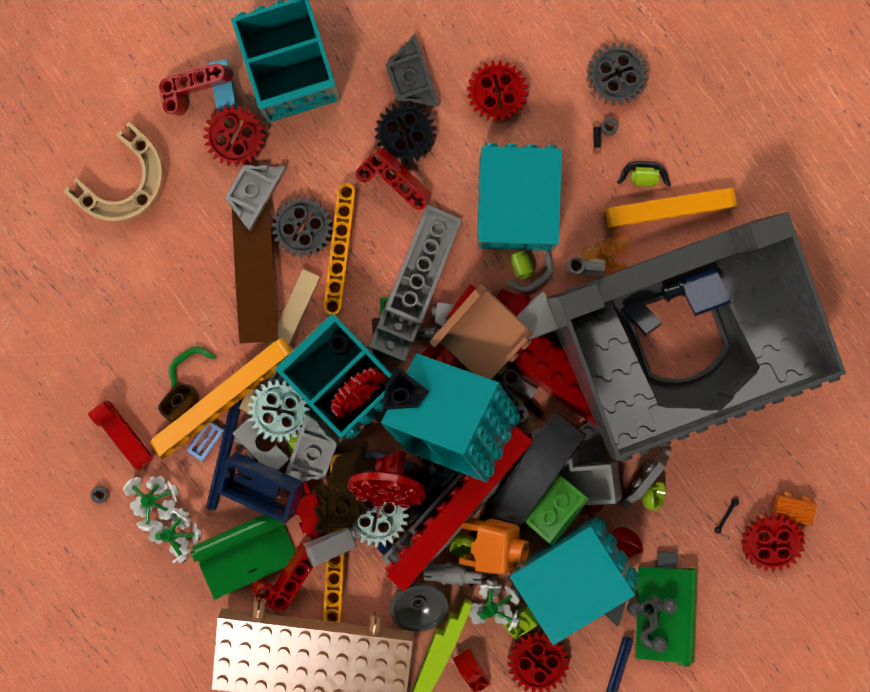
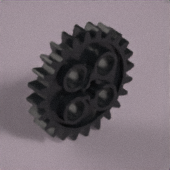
M409 101L406 106H403L402 102H400L398 108L392 104L393 110L390 111L386 108L387 115L380 114L383 120L376 121L380 127L374 130L380 134L376 135L375 139L381 140L377 143V146H383L397 160L398 158L401 159V164H404L405 159H408L409 164H411L412 158L419 162V155L425 158L424 151L431 152L428 145H435L431 138H436V134L431 132L435 131L436 127L430 126L434 119L428 120L430 113L423 114L424 107L418 110L417 103L410 107ZM408 116H413L416 121L414 124L408 125L405 119ZM399 117L402 119L406 131H410L409 138L414 146L412 149L405 135H401L403 132L398 122ZM396 124L398 130L394 133L389 132L388 126ZM420 133L424 138L421 142H415L413 136ZM398 141L405 142V149H396V143Z

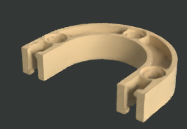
M130 122L126 126L130 132L133 130L137 137L132 142H129L125 139L126 136L122 130L116 136L137 155L141 162L142 180L135 193L121 201H106L97 196L78 178H75L73 182L77 187L80 186L84 190V193L79 198L73 194L74 192L69 186L63 191L86 213L103 221L122 223L143 216L157 203L164 188L165 167L158 149ZM145 142V143H146L145 149L142 150V151H139V150H138V145H139V143ZM146 195L148 201L146 204L141 205L139 200L142 196ZM92 197L93 204L87 207L86 200Z

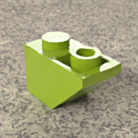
M527 604L518 610L517 616L520 619L516 628L512 627L508 631L510 621L508 624L503 625L515 640L539 624Z

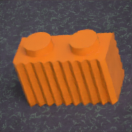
M782 492L781 495L775 494L772 512H774L776 517L781 512L783 518L789 515L790 519H795L797 523L812 526L817 503L811 502L812 498L800 496V499L793 498L791 493Z

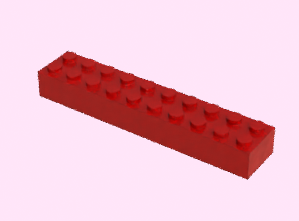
M469 284L446 315L445 319L447 321L473 291L477 289L476 287ZM543 336L532 339V342L524 350L520 348L517 351L520 355L512 363L510 361L507 362V364L598 428L565 352Z
M516 426L513 427L511 438L505 444L500 460H497L494 473L487 483L464 475L461 479L463 481L461 486H455L448 494L450 496L447 502L442 501L436 508L438 511L434 517L429 516L423 523L424 529L421 532L417 530L410 538L411 544L408 547L404 545L397 553L399 558L395 562L391 560L385 567V576L403 592L533 442Z

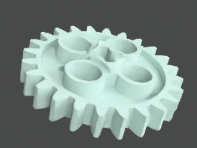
M278 380L274 381V385L268 381L267 388L263 384L260 385L261 391L256 389L254 390L256 396H250L253 403L247 404L248 407L252 408V410L246 412L248 415H252L248 422L255 423L251 428L259 429L257 435L264 433V440L270 436L271 442H274L276 437L279 443L282 442L283 437L286 441L290 440V435L293 438L297 437L295 431L300 433V426H302L306 415L305 412L310 410V408L304 407L306 402L302 400V397L290 385L286 386L285 380L281 385ZM267 395H272L275 398L273 405L267 402ZM286 399L293 401L294 406L292 409L285 405ZM262 406H265V407L270 408V409H276V408L279 407V410H280V411H283V412H292V413H294L295 415H294V416H291V415H289V414H287V413H281V414L277 415V412H276V411H273V410H263V409H262ZM264 414H269L271 416L270 423H265L263 421ZM282 418H287L290 421L289 427L282 425Z
M384 502V506L380 509L382 518L377 519L374 533H372V529L376 519L373 515L378 514V506L368 509L365 514L361 515L351 525L353 527L350 531L357 532L355 534L356 539L362 537L360 541L362 544L367 540L369 547L373 542L376 548L379 547L381 542L386 547V541L388 540L394 544L392 538L400 539L398 532L405 533L402 526H408V523L404 521V519L409 518L408 514H404L408 508H401L399 505L392 503L395 507L394 511L391 514L385 513V508L388 505ZM368 518L371 520L370 525L366 528L362 527V520ZM387 523L389 525L388 531L380 532V525Z

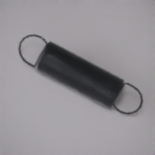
M601 127L593 128L594 148L601 147Z
M531 400L525 403L538 418L544 416V413Z

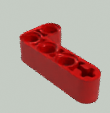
M216 63L162 79L159 83V92L163 110L171 115H184L187 111L185 95L230 82L233 78V70L229 66Z
M385 148L375 149L356 170L357 179L364 183L369 182L378 174L416 210L424 209L431 199L430 191ZM375 156L381 157L382 162L378 161ZM363 168L368 169L370 174H366ZM389 169H393L396 175L391 174ZM403 183H408L410 188H406Z
M103 401L88 412L90 419L97 426H102L137 471L154 459L147 447L110 401Z
M310 540L300 544L275 585L264 580H259L253 584L252 591L256 598H260L259 603L263 598L266 600L265 606L277 612L287 609L313 569L303 545ZM303 565L300 570H295L297 566ZM292 581L290 586H285L287 582ZM262 589H266L265 593L258 594ZM277 598H282L280 602L275 603Z

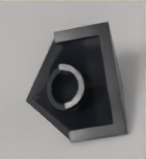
M397 367L385 383L383 410L417 408L429 391L401 368Z

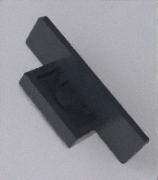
M433 464L427 466L416 480L426 488V498L422 501V504H413L404 512V514L409 515L407 519L411 523H415L460 472L442 465L438 468Z

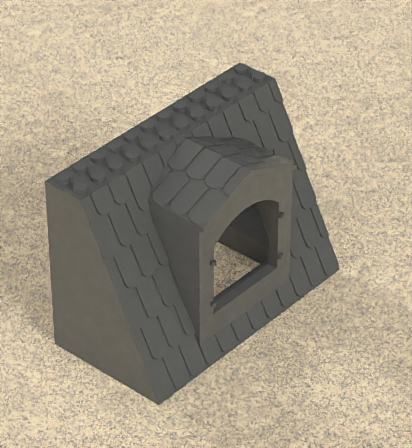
M788 212L750 221L547 297L558 327L555 332L610 457L621 462L632 459V455L640 453V455L652 451V447L659 446L661 448L671 444L670 441L673 439H686L690 437L689 433L697 431V433L704 432L709 429L708 426L716 424V426L725 424L728 422V418L735 417L737 419L746 416L747 411L762 410L766 408L765 404L783 402L786 396H799L803 394L802 390L820 388L823 382L829 381V383L838 381L841 379L840 376L846 374ZM715 267L732 299L729 304L711 310L723 343L720 353L705 369L688 377L670 379L652 374L634 324L632 325L621 312V309L636 298L645 306L662 300L664 298L661 286L667 287L675 284L677 280H683Z

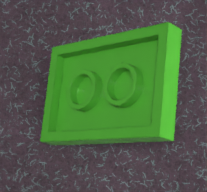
M560 476L525 522L549 544L554 545L567 527L574 522L575 517L588 502L589 498Z

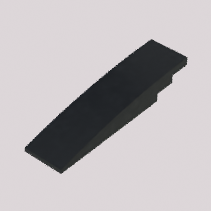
M555 411L479 520L486 521L492 518L518 525L521 532L523 527L527 525L525 522L554 485L587 434ZM472 530L470 535L474 536L477 539L478 531Z

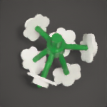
M151 476L150 480L147 481L146 486L151 489L149 494L144 495L138 489L142 486L140 477L130 479L123 487L126 496L136 493L139 495L135 498V501L130 503V508L134 510L133 514L135 516L146 517L145 520L136 522L138 528H141L143 531H151L159 526L158 521L150 520V511L153 506L158 508L159 518L168 521L174 514L172 509L175 508L179 489L176 488L175 484L171 485L169 481H167V485L162 476L157 478ZM170 494L174 499V501L165 500L163 502V505L156 503L157 499H160Z
M173 508L174 514L171 518L173 525L168 528L162 522H158L159 526L149 531L148 538L157 544H161L162 541L165 543L169 542L171 544L169 551L178 557L172 563L178 561L180 564L186 562V559L189 558L188 553L192 551L191 549L188 550L190 542L186 540V537H192V541L196 545L201 540L202 534L201 530L197 528L196 523H194L192 528L193 533H176V527L184 530L190 526L192 519L188 517L190 514L186 509Z
M488 579L486 583L480 585L479 594L487 600L486 605L473 603L469 617H471L472 623L476 625L479 623L483 624L487 618L496 616L495 622L497 624L503 623L506 625L509 621L511 622L508 631H510L512 627L516 628L519 624L520 617L517 616L518 610L515 611L513 616L511 606L504 603L510 600L512 603L519 605V594L514 588L511 589L506 585L505 592L508 596L496 604L492 601L501 592L502 584H497V580Z

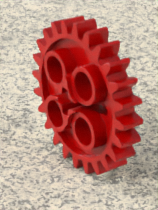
M492 60L491 66H488L485 62L484 69L477 67L479 74L472 73V77L475 80L469 79L468 81L472 86L467 87V91L472 93L467 95V99H473L469 106H476L473 112L480 111L479 118L486 115L487 122L492 117L494 123H496L497 118H500L501 122L504 123V117L511 120V114L517 117V109L523 110L521 103H527V100L523 97L529 95L528 92L524 91L528 88V85L523 84L526 77L520 78L522 71L515 72L516 65L509 68V62L503 66L501 60L498 65H495V62ZM494 75L497 76L498 89L501 91L500 100L502 108L498 107L497 93L494 92ZM505 76L511 82L508 85H504L500 79ZM483 80H489L492 83V86L489 88H484L481 82ZM506 95H510L513 97L514 102L508 104L503 98ZM491 98L495 101V105L488 107L485 105V100Z
M234 104L231 105V109L224 105L223 112L217 108L218 115L211 113L210 116L213 121L207 120L206 123L210 127H204L203 129L208 132L203 138L209 139L204 145L211 146L208 153L215 152L213 159L220 157V163L227 160V166L234 162L235 167H237L239 161L245 165L246 159L252 162V155L255 157L259 156L256 150H263L259 144H265V140L261 139V137L266 136V133L260 131L265 126L258 125L261 118H254L256 112L249 114V107L245 111L242 110V104L239 105L238 109H235ZM233 118L235 126L228 127L225 124V119ZM243 120V124L237 134L240 138L236 137L230 150H226L232 137L230 133H234L239 121ZM250 127L253 130V134L245 136L242 129ZM224 135L227 138V142L225 144L218 143L217 136ZM234 145H243L244 151L237 153L234 150Z
M371 367L368 371L364 369L362 374L358 372L354 378L350 377L349 382H344V387L338 389L340 392L335 394L336 398L331 401L333 403L330 406L332 408L331 411L339 420H349L351 417L354 419L357 414L360 415L383 393L388 378L377 367L374 369Z
M772 512L770 517L766 513H764V518L762 519L756 516L757 522L750 520L751 527L745 526L747 533H742L743 540H741V544L743 546V553H745L746 559H750L751 565L756 563L757 569L763 566L764 571H767L770 567L772 572H775L776 567L783 571L784 565L790 568V562L796 564L795 557L801 558L800 552L805 551L803 545L806 542L804 539L805 535L801 531L802 528L800 525H797L795 519L791 520L789 515L783 518L781 512L776 517L774 512ZM787 531L786 534L779 535L780 532ZM762 532H767L765 535H759ZM767 549L766 552L760 553L761 550ZM781 549H787L785 552H779Z
M535 630L534 636H531L529 632H527V638L520 636V643L514 641L516 648L510 647V651L513 654L507 655L512 660L507 663V666L513 667L509 670V674H515L512 680L516 681L519 679L517 685L520 687L524 684V691H527L529 687L532 692H535L536 689H539V692H543L544 688L547 692H550V686L557 689L555 683L559 682L562 684L563 682L560 677H567L564 670H569V666L565 663L569 662L570 659L564 657L568 654V651L562 650L565 646L564 643L553 645L548 636H545L544 630L541 635H538L537 630ZM536 644L542 645V650L538 653L532 651L533 646ZM525 651H529L537 660L541 659L542 664L550 669L552 673L549 674L540 664L535 665L534 659L527 655ZM549 657L557 658V662L554 665L547 664ZM528 659L530 664L527 667H521L519 665L520 661ZM541 671L545 675L541 680H537L534 678L535 673Z

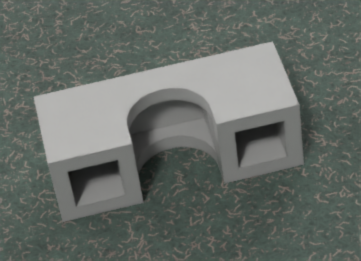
M249 417L232 433L235 436V442L241 447L244 445L249 450L247 454L253 460L257 459L260 463L279 470L291 457L278 444L270 451L262 450L258 445V437L261 434L257 435L258 428H251L255 423L248 422L252 418Z

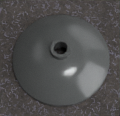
M425 583L411 584L404 592L400 589L393 596L390 603V614L393 621L399 627L414 632L426 631L436 627L444 620L448 611V603L444 593L439 588Z

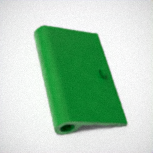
M262 514L192 546L190 555L194 562H198L214 600L287 566L295 554V550L284 527L285 523Z
M638 566L637 601L642 604L651 596H658L662 601L672 598L677 603V609L674 613L670 614L661 610L659 612V625L657 629L648 634V639L651 641L656 637L666 639L667 648L663 652H656L642 643L640 633L642 629L650 625L649 618L644 617L641 613L637 615L635 659L679 663V666H691V663L695 662L697 569Z

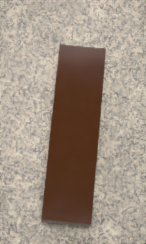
M270 199L252 231L246 228L232 209L239 344L271 342L279 339L278 300Z

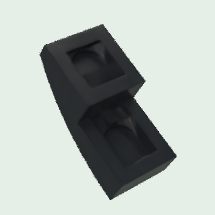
M637 298L621 309V312L632 325L636 324L645 336L661 326L662 322Z

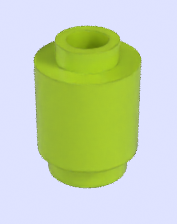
M635 167V170L631 171L630 181L634 182V186L653 187V185H658L659 170Z
M525 251L511 255V264L516 278L525 280L532 277L531 273L535 271L529 255H526Z

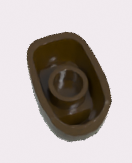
M179 383L162 399L158 410L167 420L175 421L199 402V392L192 385Z

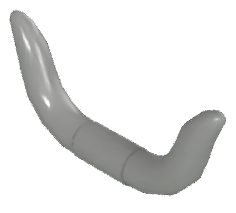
M547 251L545 255L547 267L545 274L528 286H521L514 281H507L505 283L521 293L533 292L542 286L553 274L554 266L550 252Z

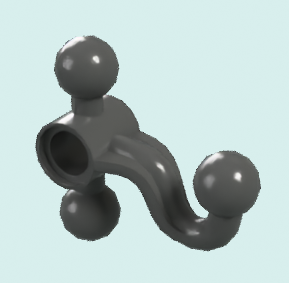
M651 596L642 604L635 600L630 601L627 605L628 613L632 616L641 613L644 617L649 618L650 625L642 629L640 633L642 643L656 652L665 651L667 648L666 639L656 637L651 641L648 639V634L657 629L659 625V612L661 610L669 614L676 611V601L672 598L662 601L658 596Z

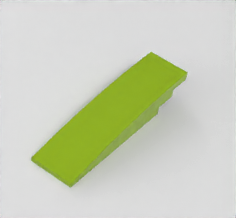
M463 598L458 614L449 613L444 629L435 628L411 692H431L465 625L472 607L471 599Z

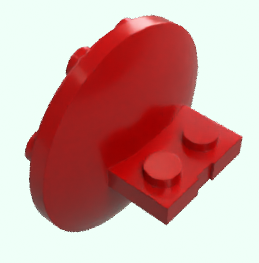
M402 451L378 458L375 465L376 471L356 474L348 480V490L356 496L357 500L371 501L372 505L378 507L384 506V502H386V505H393L392 503H395L394 505H399L401 508H410L413 504H422V501L426 498V488L414 479L403 475L406 453Z

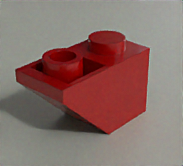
M470 649L453 658L460 675L473 692L482 691L491 684Z

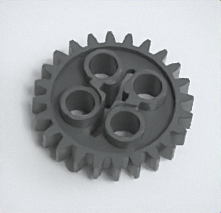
M613 43L611 49L608 45H605V52L599 49V56L595 54L592 56L594 61H590L588 64L592 68L587 69V73L591 74L587 77V80L592 81L588 86L589 88L595 87L592 94H600L598 100L604 97L605 104L612 100L613 106L617 101L622 106L624 100L628 104L631 102V97L636 100L638 98L636 92L639 94L643 93L640 87L647 86L643 80L649 79V76L644 75V73L649 71V68H643L647 61L640 60L643 54L636 55L637 48L630 51L631 45H628L625 49L623 48V43L620 44L619 48ZM618 59H626L627 65L621 66L618 63ZM606 65L609 67L610 72L603 73L600 67ZM633 67V70L622 73L620 78L618 76H614L605 82L602 81V79L613 76L615 71H617V73H620L622 71H625L627 68ZM626 76H633L635 82L632 84L628 83ZM615 83L617 90L611 91L608 88V84Z
M295 196V202L288 199L289 205L286 206L282 203L283 210L276 209L280 215L273 216L277 223L271 224L272 227L277 229L272 232L273 235H278L275 238V242L281 241L279 248L281 249L286 246L285 253L287 254L291 250L293 257L299 253V257L302 258L303 254L306 253L307 257L310 258V252L312 251L315 255H318V248L324 251L323 243L329 245L326 238H332V235L328 232L333 231V227L329 226V224L333 223V220L327 219L331 213H324L327 207L322 206L320 208V201L314 204L313 197L309 201H307L306 196H303L302 201L297 196ZM299 209L305 211V215L301 219L295 217V213ZM310 213H313L312 217L307 221L305 225L307 227V230H301L297 240L294 242L293 238L300 231V228L298 227L299 224L303 225L306 222L308 215ZM320 220V228L312 229V221ZM293 225L294 232L290 235L285 234V227ZM305 235L310 236V243L308 245L301 244V238Z

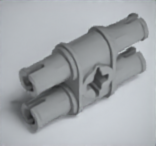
M430 563L429 569L426 568L424 570V575L426 576L424 581H438L443 585L460 584V586H463L466 583L482 585L483 579H487V573L477 572L475 567L459 563Z

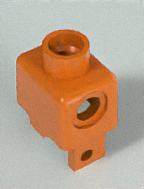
M469 518L461 525L463 529L478 532L477 539L471 543L472 554L467 553L459 558V564L475 567L477 572L504 575L514 569L518 563H526L530 545L528 541L519 539L520 528L518 525L492 518L486 521Z

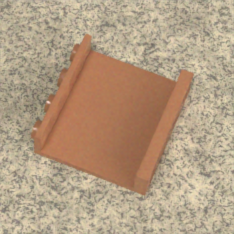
M481 284L429 343L434 348L441 343L472 373L496 381L494 376L496 374L501 375L508 368L505 364L508 361L512 363L520 355L517 351L520 348L524 350L532 342L529 338L534 333Z

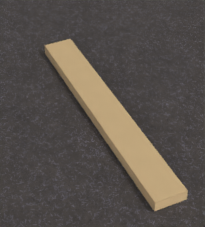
M304 269L278 322L279 339L284 338L289 346L321 279L320 276ZM275 341L269 342L267 347H269ZM276 371L275 373H273L260 385L263 384L267 388L268 381H270L273 384V381L278 372ZM260 385L244 396L239 409L246 412L252 410L247 404L253 403L250 396H256L254 393L256 389L261 391Z

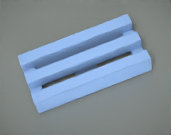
M211 422L199 432L187 449V452L203 462L223 434L224 429ZM208 427H213L208 433V435L205 437L201 445L198 447L196 452H194V447L201 439L203 434L206 432ZM217 430L218 433L216 434L212 442L209 444L207 449L204 451L202 456H200L199 453L204 448L206 443L209 441L213 433Z

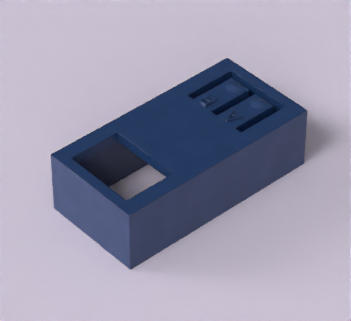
M236 452L226 459L217 493L278 521L287 523L295 516L304 481ZM236 468H237V472H238V473L235 475L234 482H232V481H233L234 474H235V470H236ZM280 487L291 491L287 506L276 502Z

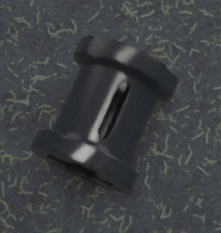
M677 280L675 284L667 287L661 286V292L666 302H670L671 299L678 296H686L681 280Z

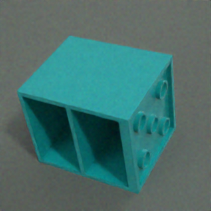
M284 0L274 2L272 6L266 8L265 6H259L253 12L247 14L246 12H240L234 18H231L259 110L268 123L341 101L309 0H288L285 2Z
M486 143V146H482L479 158L477 249L553 251L559 245L562 149H557L556 145H546L545 148H537V145L527 144L525 147H517V144H506L505 147H498L496 143Z
M333 313L275 368L283 379L340 438L347 439L355 438L362 431L360 429L362 425H368L374 420V414L377 411H383L384 392L345 428L329 413L332 409L330 406L333 404L331 401L336 398L334 395L340 392L338 389L344 387V382H349L350 377L354 378L358 372L362 374L364 369L368 371L371 367L374 369L378 366L388 379L393 374L347 325ZM342 334L349 340L350 349L347 353L337 355L330 349L329 339L332 335Z
M416 353L406 373L429 391V393L417 408L387 410L381 424L407 452L487 483L494 473L497 460H500L505 444L511 438L514 425H517L519 422L520 412L499 382Z
M596 514L560 536L554 545L547 544L528 556L525 564L518 563L510 575V579L553 645L636 594L637 577H639V574L633 566H629L627 555L623 550L620 551L618 549L616 538L612 533L608 534L605 521L602 517L598 518Z

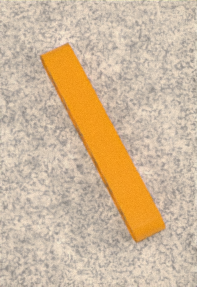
M348 183L340 185L337 192L324 300L325 312L329 315L333 313L335 316L342 311L356 199V191ZM345 188L352 190V195L348 198L342 196V191ZM343 207L350 209V213L346 217L339 214L340 209ZM340 226L347 227L348 231L344 236L337 234ZM338 245L345 247V252L342 255L335 253V248ZM335 264L343 266L341 273L335 274L333 272ZM333 283L340 284L339 292H331L330 287ZM330 302H337V311H329L328 305Z
M733 187L616 206L604 210L607 228H615L738 207L735 188Z

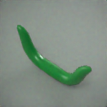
M197 346L181 353L169 365L168 374L172 388L177 383L176 367L193 354H201L209 359H216L217 356L205 348Z

